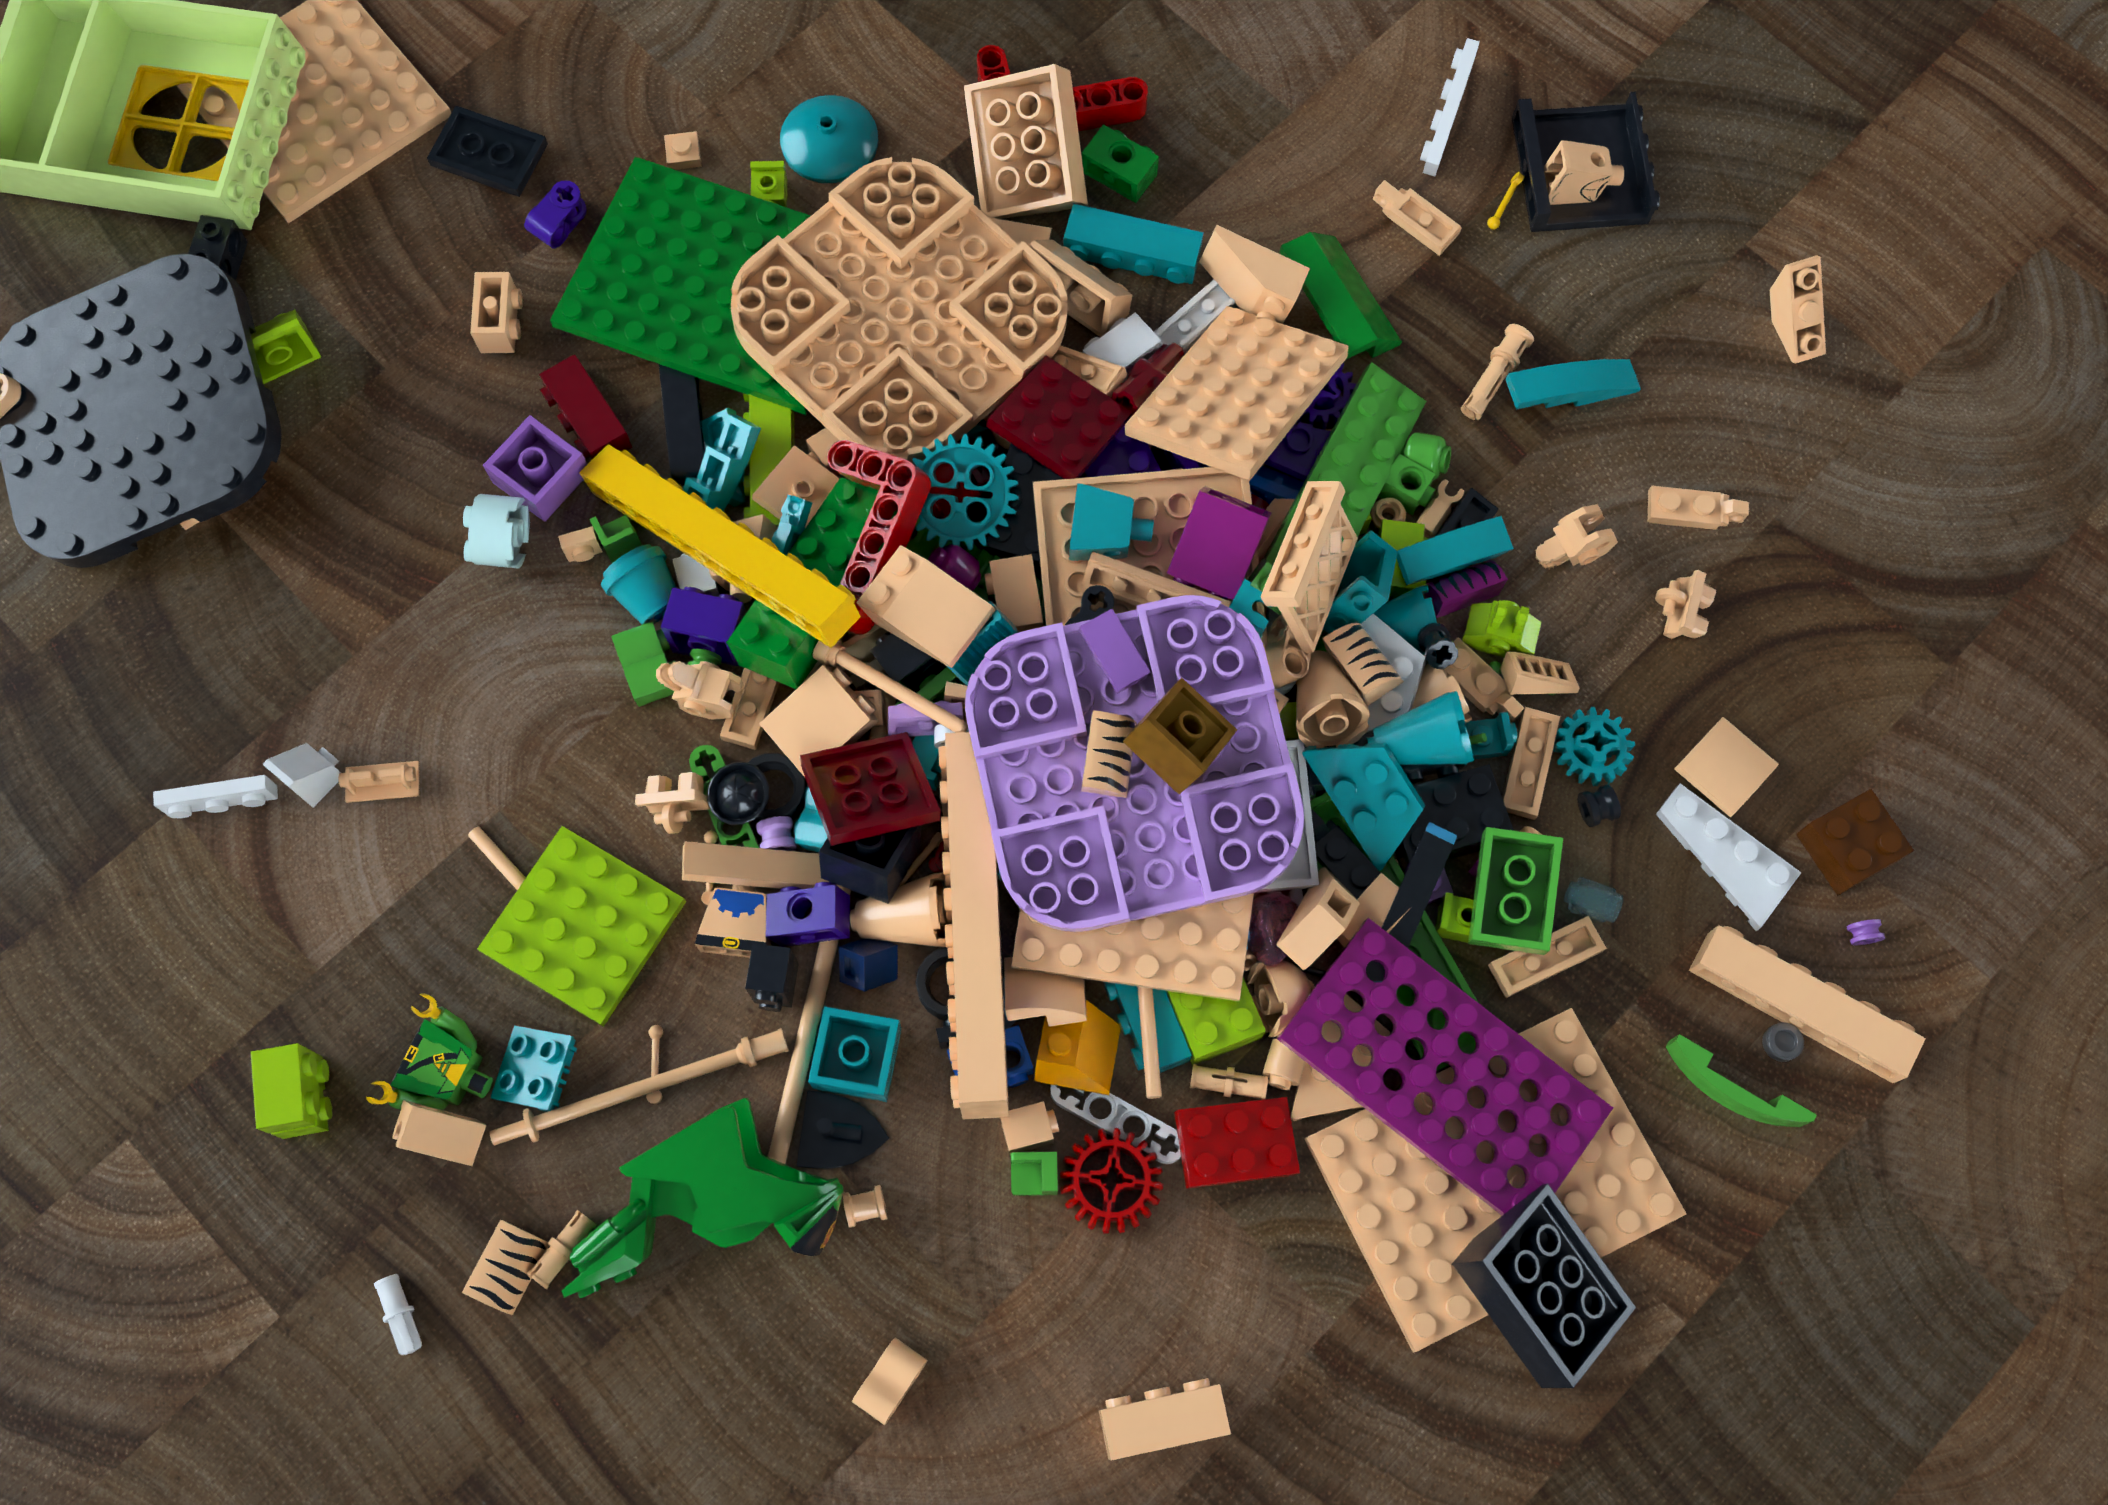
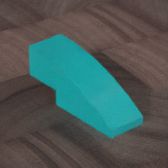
M1498 516L1397 550L1396 559L1407 586L1497 558L1514 548L1502 516Z

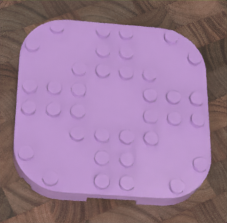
M1183 595L1136 605L1137 609L1116 614L1151 672L1149 677L1118 694L1079 631V626L1090 620L1065 626L1061 622L1022 631L1006 637L986 652L985 658L978 665L974 674L972 673L966 690L965 712L991 826L999 871L1012 899L1035 921L1061 931L1083 932L1252 894L1268 886L1291 863L1303 833L1304 809L1274 695V684L1266 652L1259 634L1248 619L1241 613L1238 614L1231 608L1221 604V601L1198 595ZM1182 677L1237 729L1236 733L1206 771L1181 794L1173 790L1134 752L1132 755L1127 798L1081 792L1093 710L1126 716L1135 720L1138 724Z

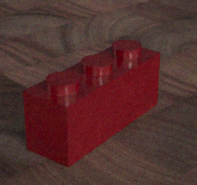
M575 354L539 374L544 385L543 388L539 389L550 408L554 405L557 406L561 412L556 415L557 419L567 434L571 431L574 432L578 439L573 443L585 459L590 457L592 460L608 444L620 452L623 449L628 451L633 448L625 429Z

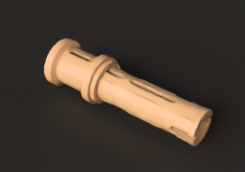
M1509 324L1505 329L1506 336L1500 345L1494 347L1491 351L1489 366L1461 407L1462 413L1468 418L1479 420L1482 417L1487 405L1501 386L1506 375L1519 366V358L1523 351L1533 344L1534 337L1532 333L1523 326Z

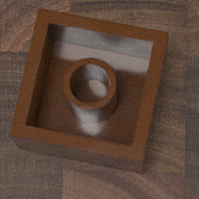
M1872 789L1810 822L1796 833L1837 896L1897 863L1914 851Z

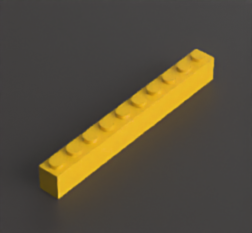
M608 444L579 472L595 496L828 647L832 648L861 617L854 604L856 598L843 585L836 587L819 570L813 569L810 571L805 568L803 563L792 553L787 555L781 553L777 546L768 538L759 539L744 523L739 522L735 524L720 508L715 507L711 509L696 493L687 494L672 478L665 480L651 465L647 463L644 466L639 464L636 458L627 450L623 449L620 452Z

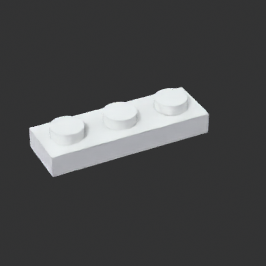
M266 775L154 791L153 798L154 806L169 817L186 818L196 811L205 810L211 813L227 811L229 806L235 805L246 807L262 806L265 804V801L278 799L277 785Z

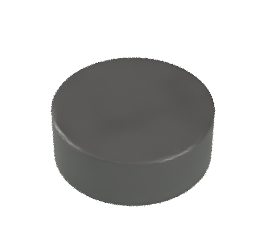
M1777 1023L1768 1028L1763 1035V1048L1767 1055L1776 1061H1790L1798 1057L1803 1051V1035L1796 1026L1790 1023Z

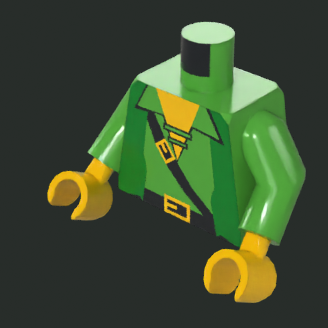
M421 993V996L429 1000V1008L424 1012H419L413 1006H411V1009L419 1017H431V1022L426 1019L423 1020L391 1084L385 1081L371 1083L383 1088V1097L380 1100L366 1097L367 1101L375 1105L389 1102L390 1107L401 1110L402 1102L406 1100L444 1110L449 1104L458 1106L466 1092L484 1098L491 1088L493 1078L477 1071L483 1057L476 1053L477 1041L464 1020L442 1006L437 1008L436 1000L432 996Z

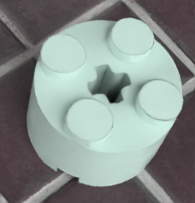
M478 494L475 496L473 506H466L463 513V525L469 528L468 540H466L464 545L465 561L473 562L476 565L520 568L526 554H521L519 551L522 543H528L530 528L528 506L522 505L525 501L524 498Z

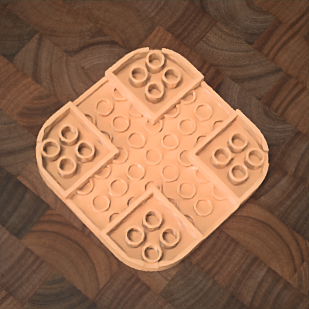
M892 157L876 160L859 168L829 192V201L783 239L777 235L749 258L737 273L732 285L731 314L736 336L744 350L839 440L855 442L906 459L914 464L913 458L922 461L926 458L922 450L923 447L928 448L932 452L936 450L935 439H939L946 446L948 445V436L952 434L956 442H958L964 434H967L1000 405L1046 355L1050 358L1054 356L1065 334L1067 295L1056 271L1024 241L1017 244L974 205V196L947 172L921 159L912 158V162H892Z

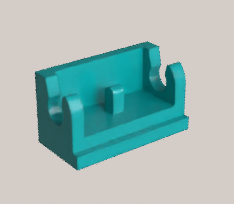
M1245 579L1229 608L1245 616L1261 639L1269 621L1263 615L1254 611L1252 605L1255 602H1262L1264 604L1260 597L1262 592L1250 586L1252 582Z

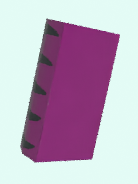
M1487 560L1425 583V585H1428L1429 591L1424 596L1425 598L1431 597L1437 619L1469 607L1472 604L1498 596L1508 578L1495 561Z

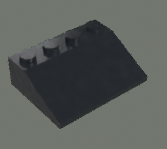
M1542 1184L1474 1237L1452 1263L1541 1388H1574L1636 1308L1548 1184Z

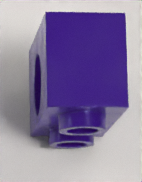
M819 882L814 885V888L807 889L793 886L783 887L780 889V892L767 894L766 937L781 947L850 938V895L832 882ZM812 907L810 915L804 918L806 911Z

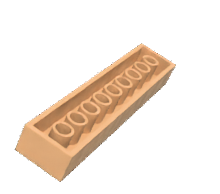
M945 733V746L939 747V767L942 779L940 781V799L943 810L941 831L944 851L949 852H942L945 885L946 887L951 886V888H944V908L947 922H952V924L945 925V941L948 959H954V961L946 962L949 994L955 995V999H948V1020L951 1033L956 1032V1037H949L950 1061H952V1070H958V1076L950 1077L951 1099L953 1100V1107L960 1108L963 1120L1009 1117L997 858L970 733Z

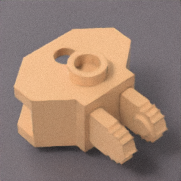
M1598 504L1581 507L1558 521L1559 525L1553 528L1556 535L1544 541V544H1540L1535 550V558L1539 560V565L1541 564L1545 569H1550L1570 560L1573 566L1578 563L1580 565H1587L1608 553L1618 543L1611 528L1595 531L1587 535L1605 519Z
M681 661L673 662V664L664 663L656 669L658 682L674 691L672 699L678 702L679 709L691 715L711 720L732 717L734 712L733 706L723 699L730 690L741 692L743 687L741 677L730 671L721 670L717 665L706 661H700L699 664L694 665L685 664V662Z

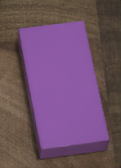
M1113 609L1079 626L1081 635L1117 694L1150 676L1149 668Z

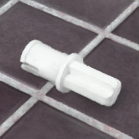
M393 1274L374 1283V1286L377 1289L385 1316L382 1318L383 1322L389 1324L399 1354L407 1355L420 1349L422 1341L412 1316V1312L415 1309L412 1305H408L399 1281V1275Z

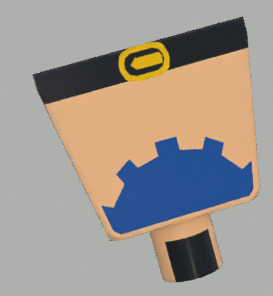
M733 885L732 889L714 888L695 940V945L699 951L750 958L752 944L771 946V940L766 937L767 894L754 892L755 886Z

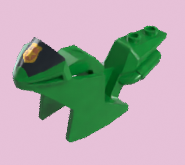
M742 1098L717 1109L619 1167L622 1174L626 1177H632L629 1205L620 1210L614 1217L610 1216L572 1249L573 1252L570 1254V1260L575 1268L578 1267L580 1275L561 1290L565 1298L577 1292L579 1298H583L602 1289L600 1282L613 1277L615 1283H618L636 1275L637 1270L635 1267L650 1257L652 1253L656 1217L663 1215L674 1216L692 1225L693 1233L724 1248L752 1241L771 1223H774V1227L792 1251L808 1256L820 1255L829 1241L836 1224L844 1192L843 1185L840 1184L838 1178L825 1179L764 1156L760 1149L751 1102L748 1098Z

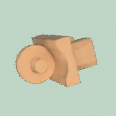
M1696 570L1692 576L1671 580L1669 588H1662L1657 591L1655 600L1664 606L1663 615L1667 616L1664 636L1673 639L1684 635L1695 639L1707 633L1709 621L1698 615L1697 612L1698 608L1705 609L1711 606L1714 602L1716 590L1704 583L1706 573Z
M694 772L681 773L679 775L678 790L671 791L672 779L661 775L648 776L645 793L636 794L635 805L638 807L646 806L649 812L654 815L655 824H663L668 834L679 833L683 828V823L691 821L690 811L710 810L707 796L703 794V777Z

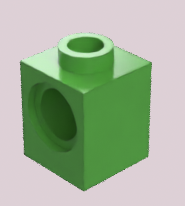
M1399 454L1390 467V474L1379 497L1399 500L1406 512L1413 515L1419 505L1426 507L1436 489L1432 488L1431 485L1436 474ZM1402 483H1410L1415 486L1416 490H1408Z

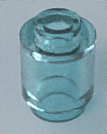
M1579 877L1577 882L1571 881L1565 892L1564 902L1569 903V912L1584 917L1589 916L1590 919L1601 923L1605 921L1614 923L1622 907L1623 895L1616 893V889Z

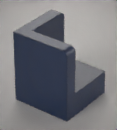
M863 938L839 947V982L866 992L895 981L898 978L897 944L889 941Z

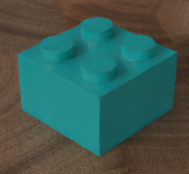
M824 1007L808 1080L811 1087L822 1091L887 1102L902 1031L900 1021Z

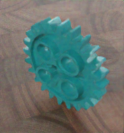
M950 434L948 436V445L946 446L939 439H935L936 450L934 452L926 447L922 448L926 456L924 461L917 458L912 459L914 464L929 476L931 487L958 489L960 483H964V488L968 490L992 492L993 497L987 499L966 496L963 498L962 503H958V497L932 494L929 491L919 515L921 521L915 529L921 531L928 528L929 532L926 538L928 541L933 540L937 535L940 536L939 547L944 548L949 540H952L953 545L961 546V542L965 541L969 550L974 549L975 539H978L983 546H987L986 535L988 533L995 538L1000 537L996 529L998 524L1004 527L1010 526L1004 518L1005 513L1016 514L1017 512L1008 506L1009 501L1019 500V496L1010 493V488L1019 485V482L1008 480L1007 478L1015 469L1013 466L1005 468L1001 466L1007 456L1001 454L994 457L993 454L996 446L993 443L985 450L982 449L983 438L978 437L973 445L970 444L968 434L963 435L961 443H957L954 436ZM943 463L951 464L954 469V476L948 483H940L936 478V469ZM979 466H984L990 472V479L984 486H975L971 480L972 471ZM939 499H946L951 505L950 515L945 519H938L933 514V505ZM982 502L987 508V515L983 521L975 523L970 520L968 509L971 504Z

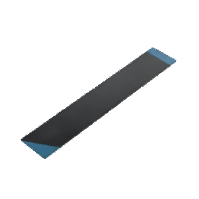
M1431 822L1426 827L1382 925V929L1387 931L1400 919L1389 934L1407 948L1457 839V835ZM1369 962L1366 966L1367 977L1373 982H1381L1385 977L1384 967L1378 962Z

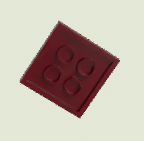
M1046 355L988 418L986 427L1062 478L1074 479L1080 478L1124 427L1130 419L1132 412Z
M907 732L800 755L803 773L831 846L940 821V808Z

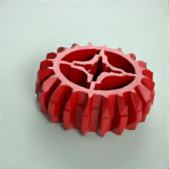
M1114 1128L1112 1140L1106 1139L1104 1129L1098 1130L1099 1142L1096 1143L1090 1134L1084 1135L1083 1139L1087 1148L1084 1150L1079 1144L1074 1143L1072 1150L1078 1158L1065 1156L1063 1160L1073 1170L1060 1172V1179L1071 1181L1070 1185H1064L1060 1188V1193L1062 1195L1073 1193L1074 1195L1072 1199L1065 1203L1066 1208L1069 1210L1079 1205L1081 1209L1076 1213L1075 1220L1080 1222L1088 1214L1091 1216L1087 1227L1090 1230L1095 1228L1097 1220L1103 1221V1234H1109L1110 1222H1116L1119 1234L1125 1232L1124 1220L1126 1219L1129 1220L1134 1229L1139 1227L1140 1223L1135 1214L1139 1212L1144 1218L1149 1219L1152 1213L1145 1206V1203L1158 1206L1160 1199L1150 1194V1191H1162L1164 1186L1159 1181H1152V1177H1157L1163 1173L1162 1167H1149V1164L1157 1159V1154L1153 1152L1144 1157L1142 1152L1146 1149L1148 1143L1143 1140L1137 1148L1132 1146L1131 1143L1135 1138V1133L1129 1132L1126 1142L1120 1141L1119 1128ZM1109 1150L1107 1164L1103 1169L1090 1170V1172L1081 1171L1083 1165L1090 1157L1099 1152ZM1120 1152L1130 1156L1137 1163L1143 1178H1135V1175L1126 1174L1120 1166ZM1112 1162H1114V1172L1117 1173L1116 1179L1121 1177L1123 1184H1116L1111 1194V1200H1108L1109 1190L1105 1188L1107 1183L1102 1185L1100 1178H1107ZM1079 1183L1095 1187L1102 1193V1210L1095 1208L1086 1200ZM1133 1190L1142 1191L1140 1198L1131 1207L1123 1211L1114 1212L1116 1197L1119 1193Z

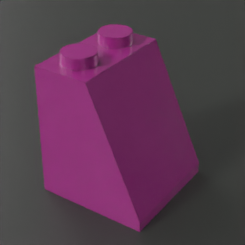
M1207 486L1203 487L1198 492L1167 574L1174 576L1173 581L1190 587L1197 585L1207 589L1209 594L1226 600L1228 598L1233 600L1247 575L1272 512Z

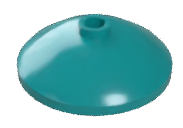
M837 95L817 96L802 102L786 117L780 132L781 150L787 164L798 175L818 183L843 182L859 168L871 163L876 155L879 141L877 126L869 111L858 102Z

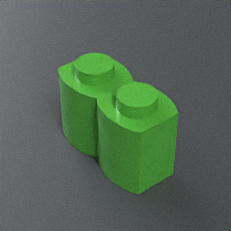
M651 621L611 636L632 696L638 707L673 695L674 691L658 682L656 678V669L661 664H673L675 660L670 662L667 660L665 650L671 648L662 629L656 630Z

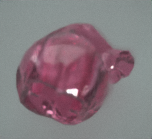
M1268 893L1253 899L1247 944L1257 960L1265 965L1276 966L1283 959L1289 957L1276 944L1299 906L1292 898L1279 893Z

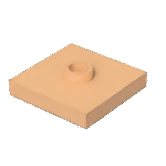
M794 445L753 493L752 500L779 520L782 516V506L788 495L812 502L813 504L805 525L806 528L839 478Z

